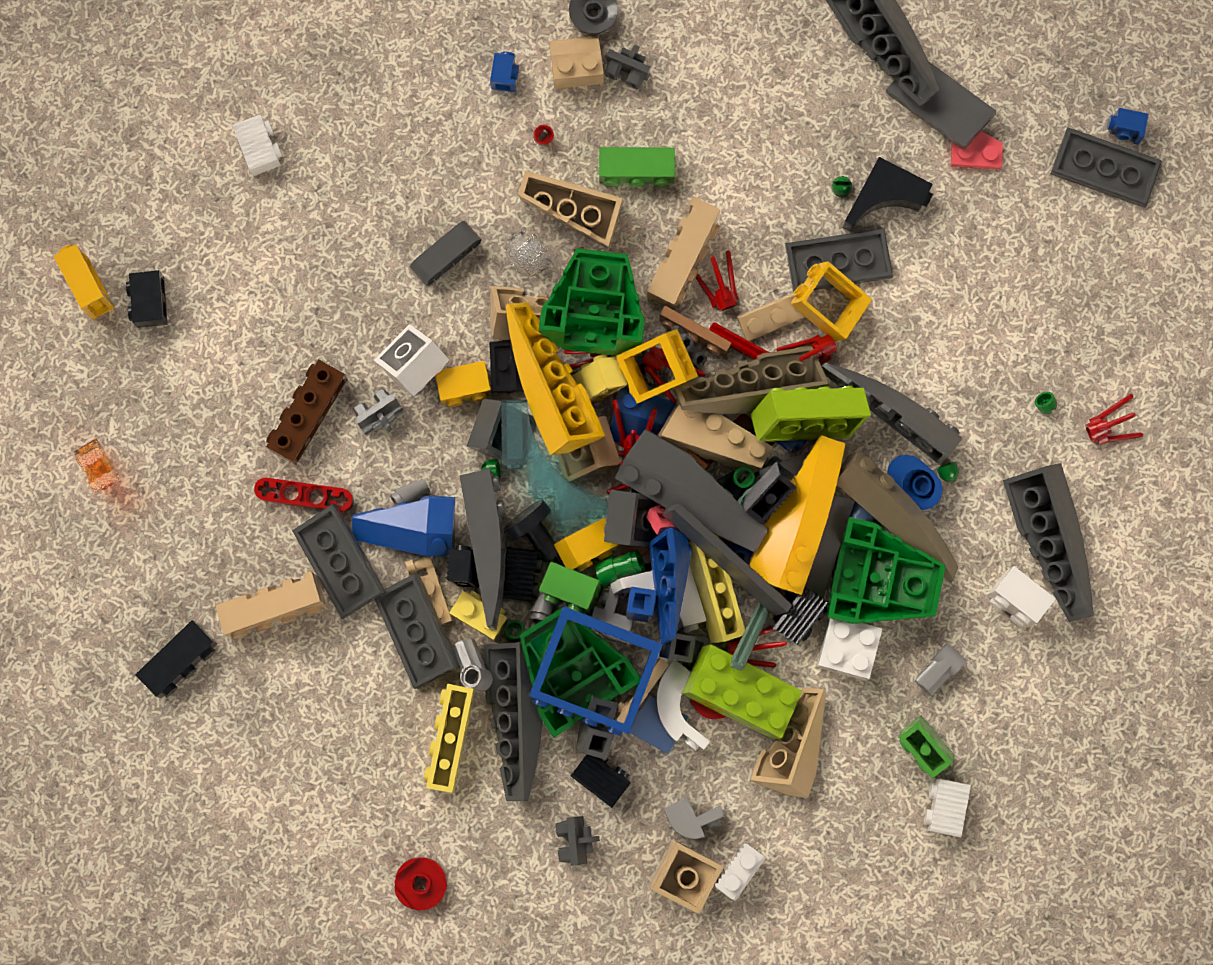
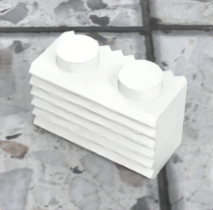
M261 115L232 125L248 168L253 176L281 166L278 158L282 157V153L277 142L272 144L270 135L274 133L269 120L263 121Z
M936 779V784L931 783L929 789V799H933L931 810L927 809L924 817V825H928L927 831L954 837L962 836L971 785L943 779Z
M746 843L742 844V848H738L739 852H735L736 856L732 857L733 860L729 861L730 865H726L727 869H723V873L720 874L721 878H718L714 885L734 901H736L766 859V857Z

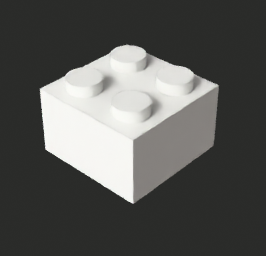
M409 324L374 361L394 382L412 396H415L425 388L426 384L435 374L444 368L449 359L431 339Z
M1015 566L1005 571L986 595L991 599L989 603L999 611L1004 609L1012 615L1010 620L1021 628L1023 626L1028 628L1037 624L1056 599Z
M828 619L816 667L865 681L869 680L882 628L864 623L851 624Z

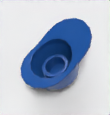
M901 455L891 461L887 474L894 479L921 510L931 509L938 504L942 497L943 488L941 480L934 471L923 461L912 455Z

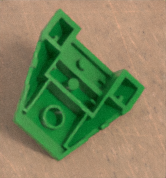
M577 248L565 267L558 284H555L552 289V294L548 301H545L542 306L538 332L564 350L615 356L641 345L645 319L640 308L639 296L635 289L628 254Z
M849 517L838 552L829 595L827 618L859 624L935 617L946 565L921 550L913 548L903 542V539L893 536L874 522Z
M562 608L520 634L532 686ZM567 619L540 691L588 709L591 696L610 701L617 695H621L637 685L640 677L629 659L591 628ZM548 704L547 708L537 705L539 716L553 738L583 718V716L573 713L572 718L557 712L559 707Z

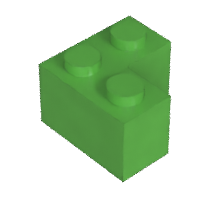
M550 562L539 592L544 595L543 599L556 605L561 601L566 603L568 608L592 616L593 609L603 587L597 579Z

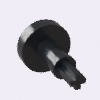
M543 499L526 508L504 527V534L510 541H514L525 534L542 556V560L545 563L553 562L565 567L554 546L557 542L541 522L551 512L550 507Z

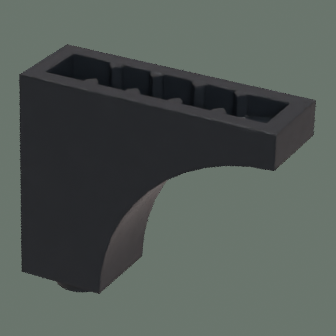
M879 157L842 228L852 232L853 228L863 217L885 207H904L919 212L922 205L928 206L933 196V193L929 192L933 184Z

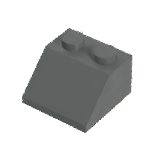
M483 399L467 447L484 455L522 466L536 427L535 419L532 415L503 401Z
M610 490V496L607 501V520L604 526V542L649 547V542L658 535L646 516L651 508L660 504L641 493Z

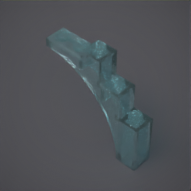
M501 400L502 465H507L508 469H522L523 465H528V495H533V499L540 500L549 499V495H553L554 525L559 526V529L571 530L575 529V525H580V515H585L586 519H599L600 515H607V497L590 493L573 484L560 474L544 456L532 431L527 400Z

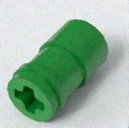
M631 550L616 558L612 557L595 564V578L600 581L603 587H608L618 579L645 572L643 557L638 550Z

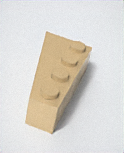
M525 171L518 194L520 200L610 250L622 209L623 198Z
M694 196L689 203V214L687 217H682L676 233L678 236L676 239L673 238L665 254L666 259L661 261L647 290L648 298L672 310L675 309L677 304L682 305L687 295V291L684 289L688 282L693 283L699 271L695 268L698 261L705 260L710 249L707 247L710 238L715 240L721 228L718 225L720 209Z
M678 401L658 434L659 437L683 451L689 449L692 453L699 455L700 458L711 459L736 470L741 467H747L753 473L762 468L773 448L766 442H757L755 435L721 414L682 410Z
M310 571L303 574V580L291 578L282 581L280 584L281 588L276 589L275 586L265 587L256 591V596L251 597L250 594H246L215 605L223 634L227 637L232 636V639H238L247 636V631L255 628L257 632L272 628L271 623L281 621L282 624L297 620L296 616L306 613L307 616L321 613V608L326 607L327 604L318 576Z

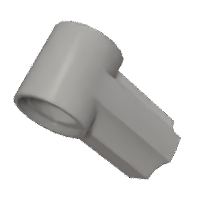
M469 638L455 643L453 651L460 665L461 683L465 687L477 691L489 689L493 677L491 672L485 668L475 639ZM478 673L479 678H478L477 682L475 683V682H474V679H475L476 674Z
M949 643L940 649V652L932 658V663L915 680L918 686L930 696L949 677H953L967 662Z

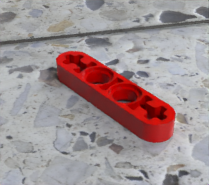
M261 478L254 486L255 495L265 502L324 510L329 507L326 506L329 500L328 491H332V497L340 498L341 494H344L345 498L349 499L348 503L343 504V507H339V503L336 501H330V505L336 504L340 512L349 511L354 504L352 494L344 488L274 478ZM266 483H269L270 488L278 489V484H282L279 490L280 498L276 499L278 494L274 492H268L267 496H264V493L260 491V487H265ZM294 486L298 489L296 499L288 500L285 498V490L288 487ZM315 490H320L324 494L323 500L318 504L310 501V494Z

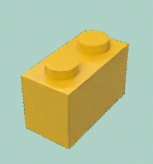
M485 361L442 369L439 373L435 374L440 401L442 405L447 404V407L460 406L462 401L472 399V402H480L483 399H487L488 395H492Z
M605 517L554 544L566 568L571 570L578 568L580 572L593 565L592 559L597 557L601 561L613 554L611 549L619 544L604 542Z

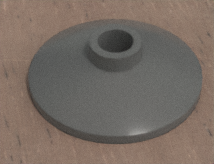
M571 0L569 16L573 25L580 31L587 34H600L610 29L615 23L618 16V4L616 0ZM596 10L598 15L592 17L589 15V12Z

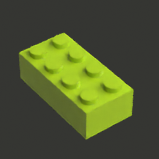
M828 386L818 389L799 387L794 390L775 388L769 391L751 413L757 442L817 440L820 435L831 439L850 438L871 416L864 388H853V386L830 389Z
M712 644L703 646L681 694L771 740L782 739L802 690L749 663H746L741 671H738L736 668L733 669L730 666L733 655Z

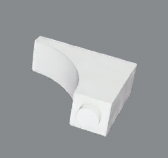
M690 565L677 631L683 629L684 634L698 630V625L707 621ZM648 571L618 579L610 584L613 594L630 593L631 587L654 590L653 573Z

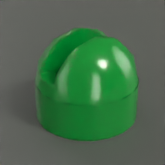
M845 176L835 178L832 184V192L838 197L849 195L852 189L851 180ZM836 183H848V186H836Z
M1043 392L1036 397L1035 405L1041 413L1051 414L1057 408V400L1053 393Z
M491 459L485 461L482 464V470L490 469L494 476L498 475L500 479L499 460Z
M956 461L936 468L940 478L944 481H954L958 477L959 470Z
M747 467L738 468L733 474V481L740 488H747L754 482V473ZM747 472L748 476L739 483L737 479Z
M519 620L507 622L504 628L506 639L514 643L520 641V634L525 631V626ZM514 627L518 628L516 635L511 636Z

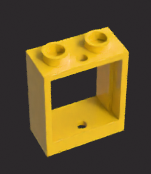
M76 244L62 247L58 251L59 253L53 257L79 307L92 320L114 309L115 307L88 256Z
M829 261L816 263L808 270V278L804 284L799 285L794 291L793 295L795 297L790 305L825 334H829L834 341L845 340L872 301V298ZM822 277L850 300L835 324L830 322L806 301Z
M678 329L660 335L616 356L619 362V369L624 374L629 385V392L636 403L645 401L698 377ZM660 344L675 380L649 391L634 355Z

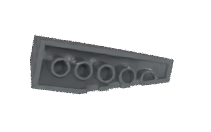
M826 0L850 39L856 45H860L867 52L866 55L871 60H875L883 67L882 70L888 76H892L898 82V86L919 106H923L940 91L923 48L896 0Z
M825 363L822 366L825 376L839 387L853 386V388H864L870 411L939 465L949 457L962 440V437L959 435L960 432L956 427L951 424H944L939 420L940 416L931 408L925 409L901 392L849 369Z
M645 429L625 457L615 479L666 508L678 503L682 504L711 532L756 552L769 529L745 512L744 506L727 489H724L708 471H705L693 456Z
M1062 464L1045 466L1003 480L1017 529L1021 536H1025L1031 547L1029 551L1033 558L1036 557L1043 569L1041 572L1045 580L1050 581L1054 589L1053 594L1068 621L1072 622L1094 616L1083 537Z
M490 469L459 475L486 625L493 631L497 630L503 599L505 538L502 516L506 515L503 500L499 501L497 491H501L498 475L494 476Z
M521 642L484 645L485 668L491 672L493 681L490 688L485 691L487 705L492 707L493 718L490 719L492 729H496L498 743L495 744L496 752L502 758L503 763L500 767L505 798L506 801H528L536 771L543 721L539 716L537 704L532 703L534 698L529 696L532 684Z

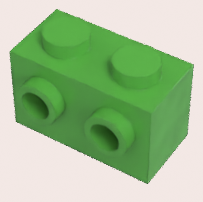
M922 715L901 730L898 737L901 746L906 752L911 753L915 757L919 768L924 773H928L932 779L953 763L954 753Z

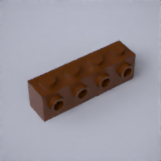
M319 359L316 364H311L305 375L307 377L303 386L299 385L296 388L292 397L294 399L290 408L286 407L279 418L281 423L276 430L273 429L269 433L266 440L268 443L266 447L271 452L294 465H297L348 379L344 373Z

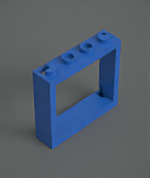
M563 606L529 696L534 698L532 703L547 708L548 704L559 707L557 712L572 718L573 713L583 716L582 722L597 727L599 722L607 725V731L618 736H622L623 732L629 734L663 644ZM567 619L650 651L624 723L540 691Z

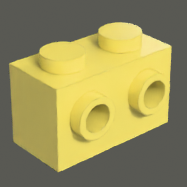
M605 354L593 358L594 362L582 365L581 370L573 375L576 384H582L591 402L604 400L627 386L626 378L619 369V362L616 356L609 357Z
M472 590L469 594L462 591L449 612L451 616L496 642L508 622V618L504 616L506 611L501 608L497 630L491 631L486 625L482 597Z

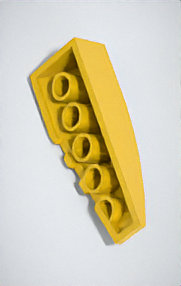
M528 302L507 304L506 313L509 334L520 381L549 454L569 453L605 437L606 435L586 390L581 383L576 384L570 374L573 370L568 363L563 364L556 353L559 349L555 343L538 332L540 320Z
M820 435L805 458L802 468L794 476L796 490H793V493L786 497V501H782V505H779V509H775L769 520L765 521L764 525L769 530L757 551L753 552L749 566L769 584L802 595L831 508L845 443Z

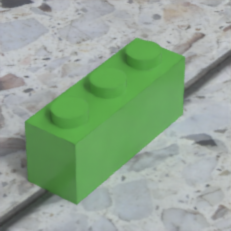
M599 147V183H604L606 187H617L619 183H629L631 187H643L644 184L668 187L669 184H674L675 148Z

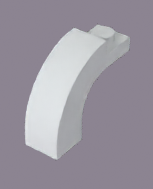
M674 660L664 673L658 687L656 698L658 716L664 730L675 742H677L681 735H684L686 737L684 742L695 751L698 748L703 751L710 741L685 721L680 710L681 693L691 672Z

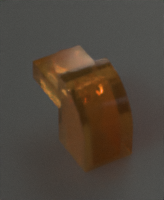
M96 438L74 451L76 461L87 475L89 485L94 492L106 490L114 482L121 479L106 451Z

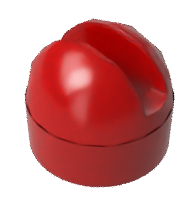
M544 124L539 125L533 132L534 141L542 146L548 145L554 138L552 128ZM546 130L548 134L540 141L538 137Z

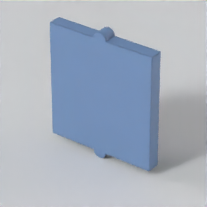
M649 695L641 710L637 711V718L631 727L630 733L669 754L675 741L666 733L660 722L656 698ZM681 712L683 718L687 721L689 716Z

